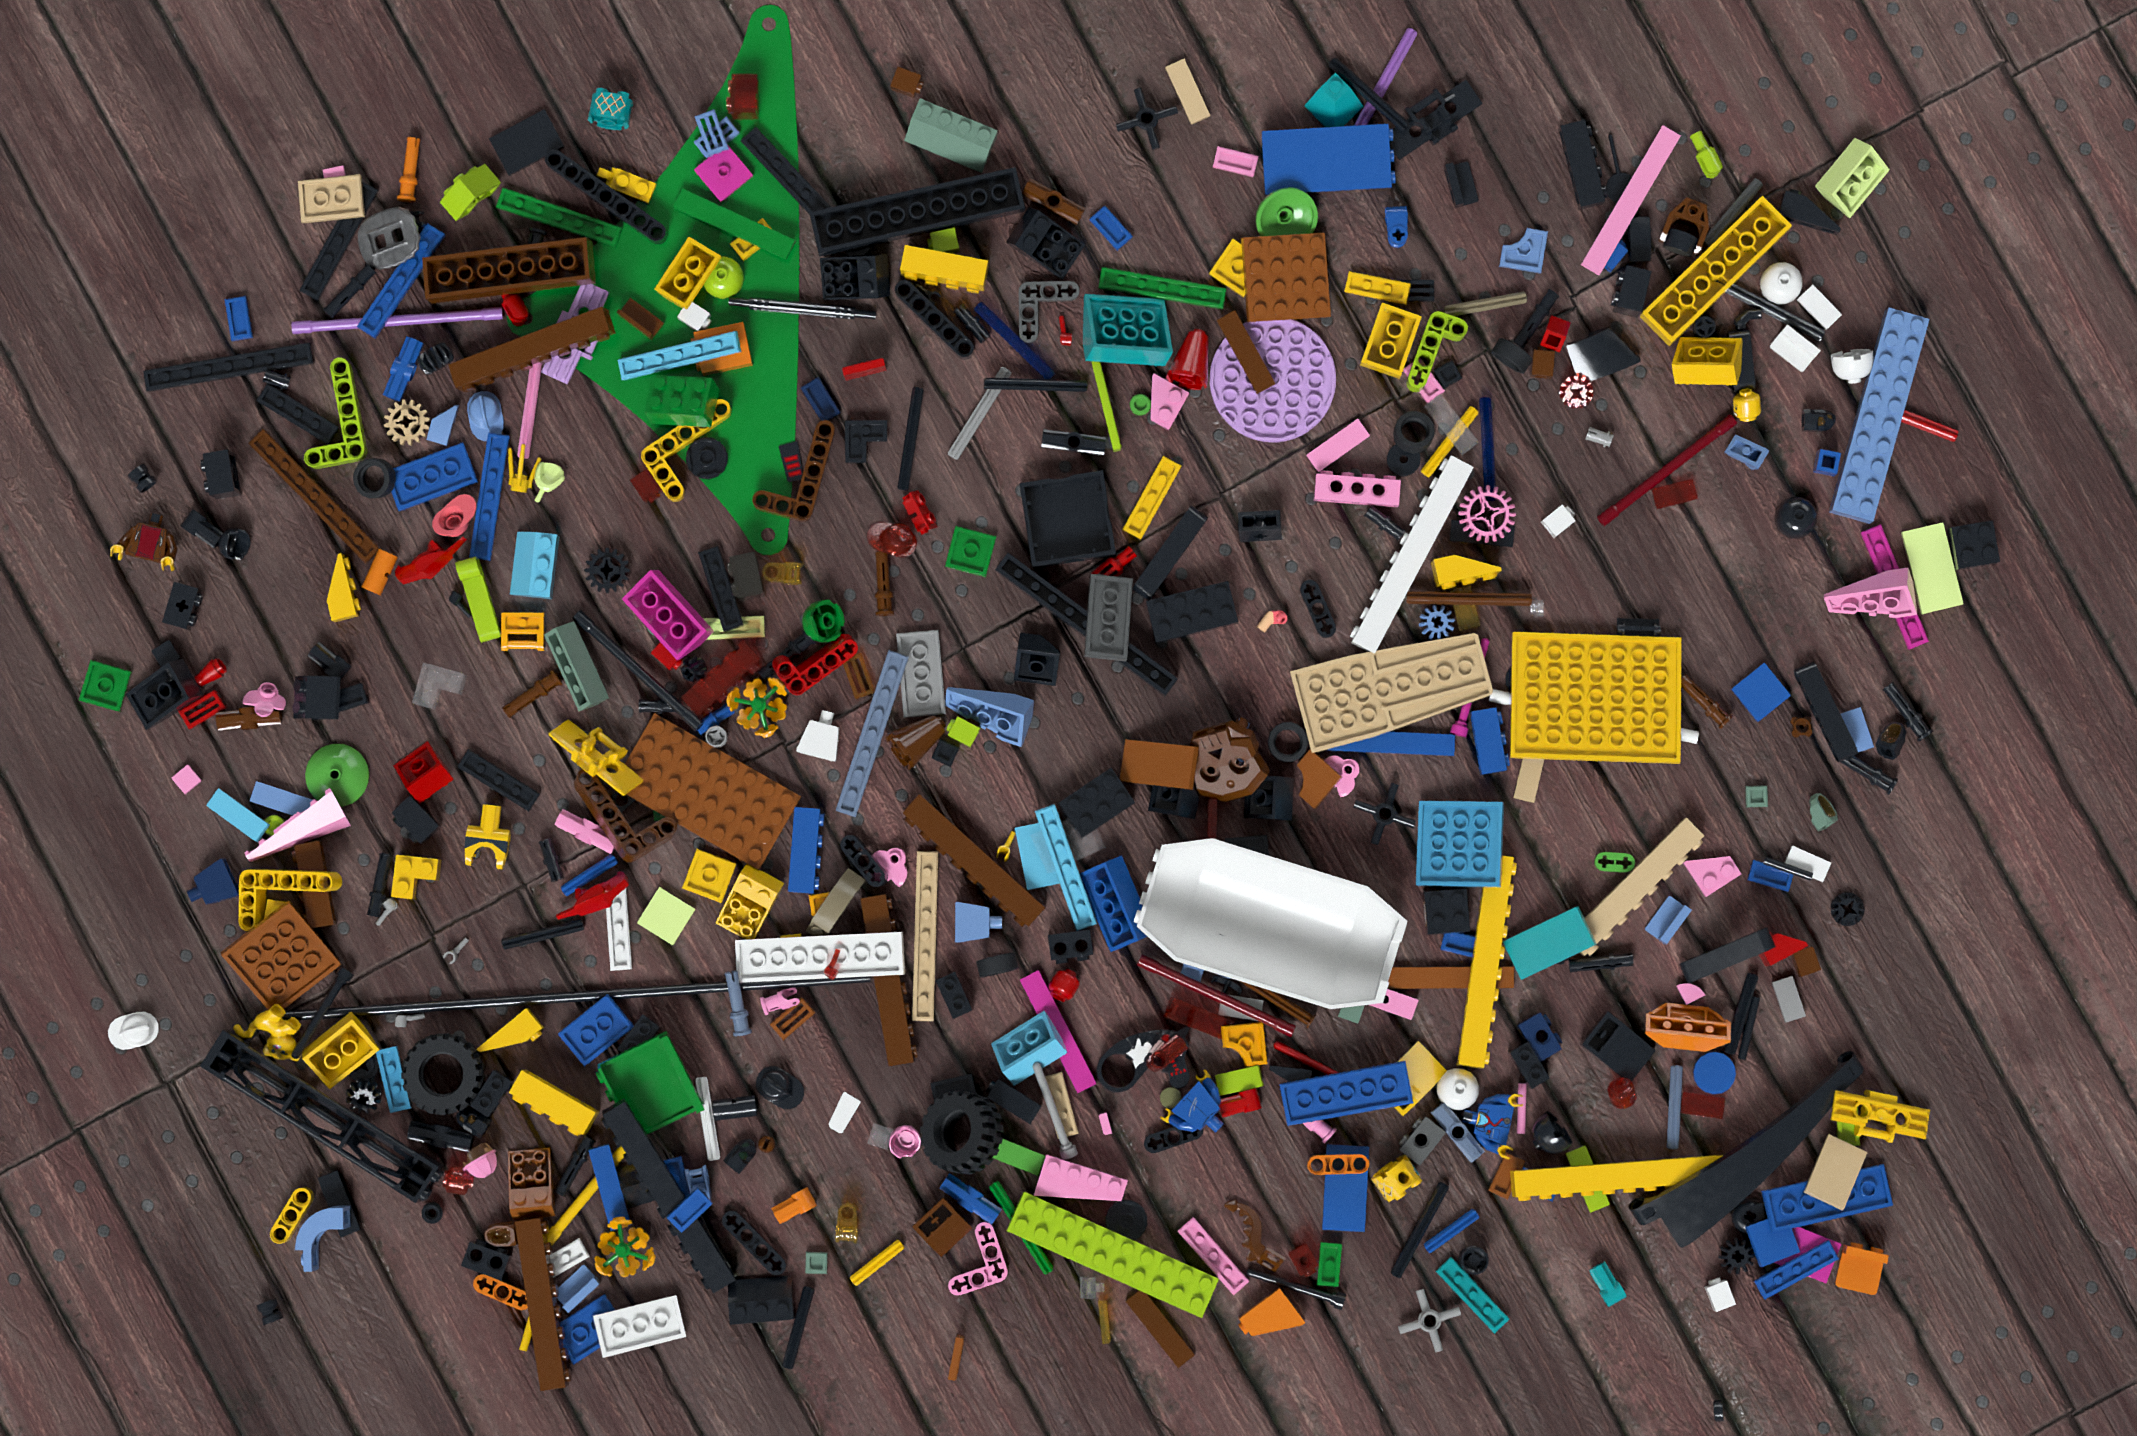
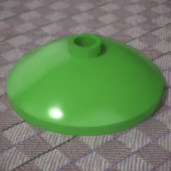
M1291 187L1277 189L1267 195L1259 205L1256 213V227L1260 236L1310 234L1314 232L1318 220L1317 208L1312 198L1304 191ZM1282 211H1286L1284 216H1280Z
M330 744L316 751L310 758L305 772L306 784L316 800L319 801L326 795L325 791L330 788L341 807L348 806L356 802L364 794L369 782V768L364 757L356 749L344 744ZM333 771H337L339 773L338 778H332Z

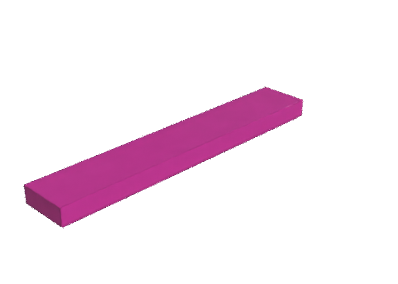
M1881 524L1860 533L1877 574L1899 569ZM1918 614L1895 618L1908 650L1929 642Z
M1039 970L1020 979L1037 1015L1045 1011L1062 1037L1068 1053L1060 1057V1060L1077 1093L1097 1084L1053 997L1050 995Z

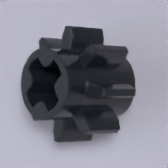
M695 655L682 661L684 666L681 667V673L686 680L694 683L696 680L700 682L706 677L704 673L708 669L702 658Z

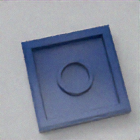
M1765 663L1731 689L1757 722L1791 696Z
M1768 1218L1745 1227L1760 1267L1800 1252L1792 1229L1771 1233Z

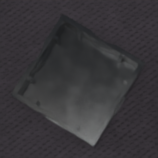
M1103 470L1076 474L1063 479H1044L1019 483L1032 569L1116 556Z

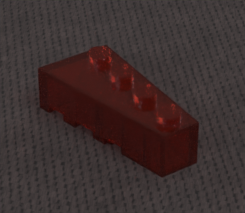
M744 640L738 644L740 648L737 651L734 650L728 653L722 660L723 663L721 665L714 666L707 673L705 679H700L681 697L698 717L709 715L714 710L712 706L716 702L722 703L725 701L728 692L732 688H739L746 682L744 678L749 673L754 675L761 669L760 664L762 660Z

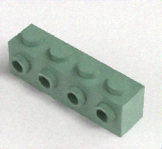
M575 622L556 627L544 634L578 711L596 706L607 700L609 697Z

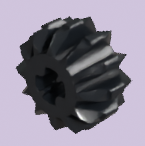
M439 343L418 356L417 362L421 370L425 374L430 375L452 362L454 356L446 343Z
M359 1078L357 1084L351 1082L350 1088L346 1089V1095L348 1096L346 1097V1103L351 1104V1110L358 1108V1114L362 1110L369 1114L370 1108L376 1110L377 1104L381 1103L382 1098L380 1095L382 1091L381 1089H376V1082L370 1084L369 1078L366 1079V1082H362V1079Z
M1734 1238L1733 1245L1729 1240H1726L1725 1243L1728 1248L1720 1247V1250L1724 1251L1725 1255L1720 1254L1718 1258L1725 1259L1720 1264L1722 1267L1729 1265L1727 1272L1731 1273L1735 1269V1274H1740V1267L1744 1272L1748 1271V1268L1745 1266L1746 1263L1753 1266L1754 1263L1748 1259L1754 1258L1755 1254L1748 1253L1753 1247L1751 1245L1745 1247L1746 1240L1743 1239L1739 1244L1738 1238ZM1734 1251L1742 1255L1741 1259L1738 1258L1739 1261L1737 1262L1736 1259L1732 1258V1254H1735Z

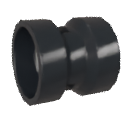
M145 464L136 467L128 474V478L136 483V488L140 493L149 490L157 483L155 477L148 473L149 469Z
M276 1298L256 1305L258 1312H261L263 1316L261 1319L263 1325L283 1318L282 1312L278 1311Z

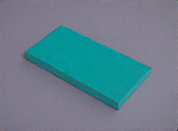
M1579 906L1503 941L1521 980L1597 944Z

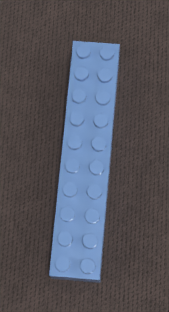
M1893 308L1885 310L1873 351L1874 361L1872 369L1866 376L1829 513L1868 524L1874 521L1928 327V318Z

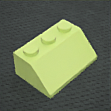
M1854 138L1815 187L1826 200L1847 217L1851 218L1890 169L1871 145Z

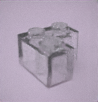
M423 662L412 704L436 710L441 690L462 695L467 675Z

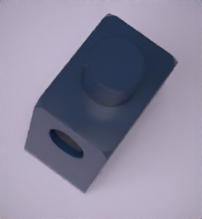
M223 858L194 877L197 886L187 890L191 902L203 898L206 905L239 897V887L226 859Z

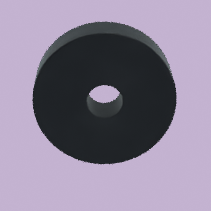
M1397 444L1389 450L1386 458L1389 470L1400 477H1407L1415 473L1421 461L1420 453L1412 454L1405 452ZM1401 456L1407 457L1406 463L1400 462Z

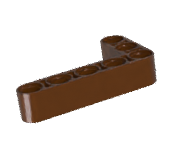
M820 421L815 428L797 498L794 499L760 490L753 495L752 499L753 505L757 510L799 522H806L811 519L835 432L834 426L830 421ZM824 425L829 426L831 433L827 436L821 435L819 433L820 427ZM816 446H823L826 452L823 456H816L813 451ZM811 466H817L820 469V473L813 477L808 474V469ZM807 486L813 487L815 491L811 497H806L802 493L803 489ZM761 495L766 496L768 503L765 506H759L756 503L757 497ZM780 501H785L789 505L788 509L784 512H780L776 508ZM799 507H807L809 514L806 517L798 516L797 510Z
M583 769L577 773L574 780L576 791L624 861L634 862L672 839L677 830V823L670 817L662 818L635 835L597 776L592 777ZM580 778H587L589 780V784L582 783L580 781ZM591 795H598L601 801H594ZM609 812L613 818L607 819L603 813ZM667 826L670 828L671 832L666 833L662 830L661 827ZM615 830H622L624 836H618ZM644 837H651L653 839V843H647L644 840ZM626 847L634 848L636 853H629Z

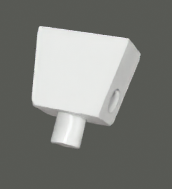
M822 710L819 722L809 721L796 751L798 753L833 762L837 761L840 728L831 725L834 713Z

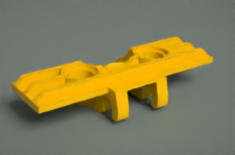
M568 719L549 732L548 735L572 754L571 760L592 777L598 775L621 795H626L643 782L641 777L620 761L625 757L628 750L625 747L621 748L603 733L600 727L592 730L588 735ZM596 739L610 750L602 755L595 748ZM575 743H582L581 747H577ZM612 768L616 773H610L606 769Z
M1835 1090L1831 1120L1855 1125V1136L1875 1137L1884 1139L1888 1143L1893 1142L1895 1133L1926 1139L1929 1109L1897 1103L1898 1097L1895 1095L1878 1093L1871 1090H1865V1096ZM1859 1105H1862L1861 1114L1859 1116L1857 1114V1107ZM1898 1113H1902L1905 1117V1122L1902 1125L1896 1122V1115ZM1868 1120L1880 1121L1886 1125V1131L1865 1126Z

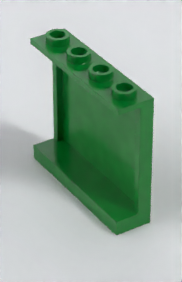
M667 1031L597 1064L598 1071L596 1075L601 1084L605 1083L608 1089L605 1093L609 1101L616 1103L625 1098L646 1134L658 1130L696 1111L698 1114L705 1110L704 1104Z

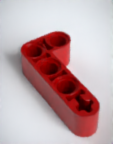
M841 634L835 641L829 642L797 667L784 655L777 656L772 662V667L790 693L801 695L852 658L858 651V645L849 634ZM846 643H848L849 645L848 648H845L844 646ZM828 655H834L831 661H825ZM788 664L786 670L779 671L781 665ZM812 667H817L815 673L808 674ZM794 680H800L797 686H791Z

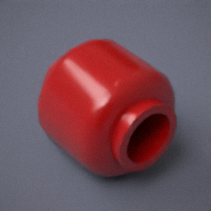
M1070 969L1056 971L1048 986L1051 991L1050 995L1062 1002L1072 999L1080 986V982L1076 978L1077 974Z

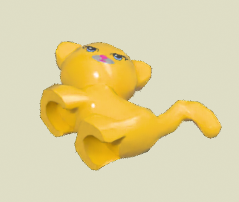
M274 1004L269 1010L258 1014L254 1021L249 1024L247 1031H244L239 1024L233 1027L235 1033L242 1039L252 1038L257 1029L269 1032L271 1035L263 1047V1054L265 1056H272L279 1060L290 1059L292 1061H299L300 1057L294 1059L291 1056L297 1045L296 1040L291 1035H294L300 1029L301 1024L295 1017H291L288 1020L282 1019L286 1012L279 1004Z

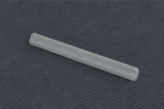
M1001 367L995 378H1009L1011 372L1007 368ZM1001 389L986 390L949 449L948 455L956 460L959 459L998 397Z

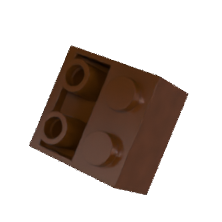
M945 1197L912 1226L923 1240L941 1257L973 1229Z

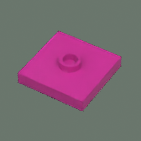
M730 147L727 151L724 150L707 158L694 169L696 174L721 203L753 177V174Z

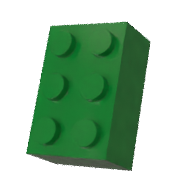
M653 375L644 413L652 424L711 427L720 389L712 378Z

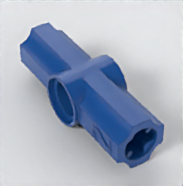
M406 336L400 354L392 364L391 376L384 390V396L401 402L408 382H411L416 372L417 358L420 356L424 343Z
M950 1173L939 1188L957 1200V1203L966 1210L976 1213L990 1224L995 1221L1002 1210L986 1199L977 1189L970 1185L967 1186Z

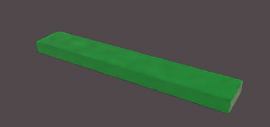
M504 187L496 205L498 209L581 237H587L590 240L614 248L617 246L623 229L620 226Z
M683 188L673 206L674 209L785 260L788 259L796 242L790 237Z
M1102 267L1098 289L1223 310L1226 288L1106 267Z

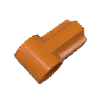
M808 1187L771 1209L779 1224L799 1213L801 1215L816 1207L817 1204Z

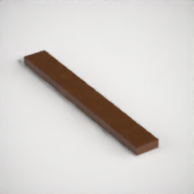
M262 429L248 443L365 564L376 555L378 549L381 548L265 429Z

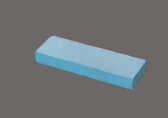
M219 788L206 805L256 842L260 840L270 824Z

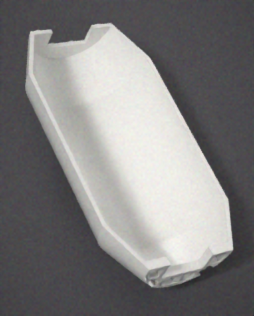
M1213 838L1165 844L1161 846L1160 850L1156 849L1153 857L1156 865L1154 871H1149L1145 883L1149 884L1147 893L1142 892L1139 904H1142L1143 907L1141 911L1137 910L1134 922L1137 923V927L1174 961L1328 1009L1383 1003L1397 950L1408 921L1368 886Z

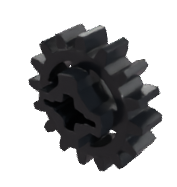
M606 547L604 553L598 549V555L591 554L593 560L586 561L589 568L584 569V572L590 574L586 577V580H592L593 582L590 586L593 588L597 585L598 592H601L603 588L606 594H609L610 589L618 592L617 586L624 588L623 580L629 581V578L625 576L626 573L631 572L630 569L625 567L629 564V561H623L625 557L623 553L617 556V549H614L612 553H610L608 547ZM612 557L619 561L621 567L612 564ZM603 558V562L599 566H595L597 561ZM609 564L613 572H609L607 579L606 574L602 570L606 569V566ZM594 575H600L603 578V584L598 582ZM616 575H620L619 579L612 584V579Z

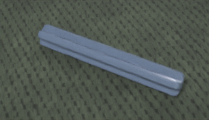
M1672 1065L1670 1070L1667 1128L1668 1149L1679 1148L1683 1067L1680 1065Z

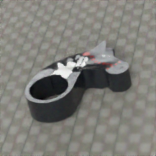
M1186 1026L1179 1031L1152 1030L1142 1032L1117 1042L1107 1050L1097 1064L1096 1077L1099 1084L1105 1090L1112 1093L1125 1092L1135 1085L1150 1065H1154L1160 1072L1168 1075V1082L1173 1088H1183L1190 1079L1185 1063V1054L1189 1047L1185 1037L1190 1027ZM1112 1055H1126V1058L1130 1061L1132 1060L1134 1076L1132 1081L1125 1087H1112L1102 1077V1064L1105 1059Z

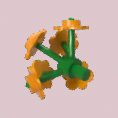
M774 677L768 678L769 686L772 689L767 694L765 692L767 686L762 684L761 679L756 678L752 682L748 681L746 683L743 694L745 697H750L751 701L740 699L738 687H735L727 696V705L730 707V711L737 709L739 703L752 706L739 711V716L736 719L737 723L743 725L747 730L750 727L756 729L759 726L758 720L761 718L763 727L754 733L763 738L772 736L776 729L779 728L775 724L767 725L763 712L765 709H767L766 716L771 718L773 722H777L778 719L783 720L786 717L787 705L783 703L781 698L770 701L768 705L765 702L775 691L779 695H787L784 683Z
M625 1217L613 1218L607 1224V1227L618 1229L619 1237L613 1231L609 1233L603 1232L600 1235L598 1247L604 1255H609L611 1252L615 1254L607 1261L604 1258L595 1256L596 1270L604 1276H612L613 1269L610 1263L619 1257L616 1270L619 1271L620 1276L635 1275L636 1269L640 1267V1262L635 1259L637 1257L643 1259L642 1270L646 1271L655 1262L654 1248L650 1247L645 1255L631 1251L630 1247L632 1246L636 1250L646 1248L647 1242L650 1239L648 1233L644 1232L642 1227H631L627 1237L629 1243H625L622 1228L632 1224V1220H626Z

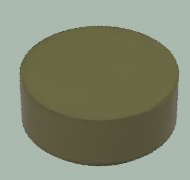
M1168 1087L1161 1092L1160 1101L1164 1107L1173 1109L1181 1101V1094L1177 1089Z

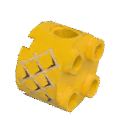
M1406 1155L1399 1156L1395 1162H1389L1371 1178L1379 1192L1388 1202L1394 1199L1399 1200L1407 1194L1406 1189L1410 1186L1414 1188L1422 1182L1420 1174Z

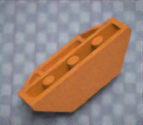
M1665 1003L1652 1012L1646 1013L1645 1034L1664 1048L1706 1052L1730 1043L1731 1022L1727 1019L1725 1020L1709 1007Z

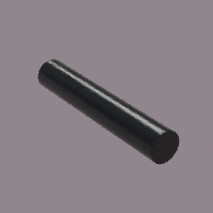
M1767 856L1763 862L1764 865L1811 881L1813 876L1812 872Z

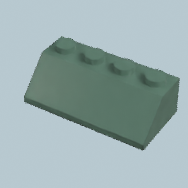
M919 99L904 141L982 173L997 139L998 130Z

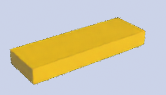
M1349 271L1344 292L1407 305L1411 284Z

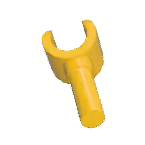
M1011 831L1006 843L998 848L996 858H998L1000 853L1006 854L1004 862L1008 860L1009 848L1016 834L1015 832Z

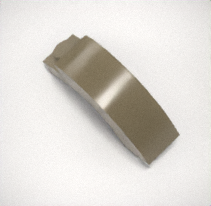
M848 868L811 920L806 932L812 936H828L842 913L862 887L865 879Z

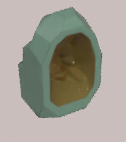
M1816 793L1811 796L1809 800L1811 822L1819 832L1838 821L1837 812L1823 794Z

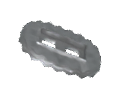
M394 207L380 211L368 217L359 228V249L365 262L372 268L381 270L399 266L401 263H405L408 259L413 258L419 250L421 237L418 233L415 217L408 209ZM400 227L404 239L396 243L393 230ZM384 234L387 245L379 249L376 237Z

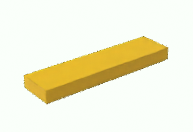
M1165 456L1162 457L1123 528L1125 532L1140 540L1142 539L1182 467L1180 464Z

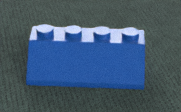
M1122 855L1080 873L1089 903L1110 952L1148 937L1137 927V923L1134 922L1137 910L1141 911L1143 905L1139 904L1140 897Z

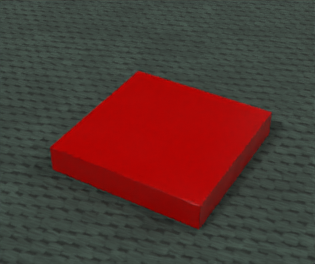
M883 358L842 368L846 381L887 371Z

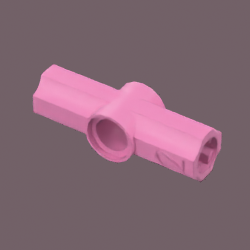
M562 809L555 822L557 827L573 834L575 838L589 845L593 844L612 854L615 848L599 825Z

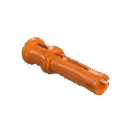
M407 137L403 176L399 178L401 185L400 193L397 196V200L402 202H416L414 193L418 180L415 176L421 140L415 137Z

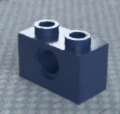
M1538 1012L1519 1023L1517 1027L1541 1062L1562 1050L1560 1046L1562 1040L1557 1033H1552L1549 1028L1552 1024L1547 1015H1542L1541 1012ZM1539 1030H1544L1547 1034L1544 1042H1539L1536 1039V1033Z

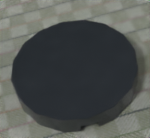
M703 437L694 441L686 453V463L694 476L711 480L720 476L725 471L728 465V454L721 442L714 438Z
M1132 1200L1115 1202L1108 1209L1105 1217L1107 1229L1133 1241L1142 1236L1147 1227V1215L1144 1208Z

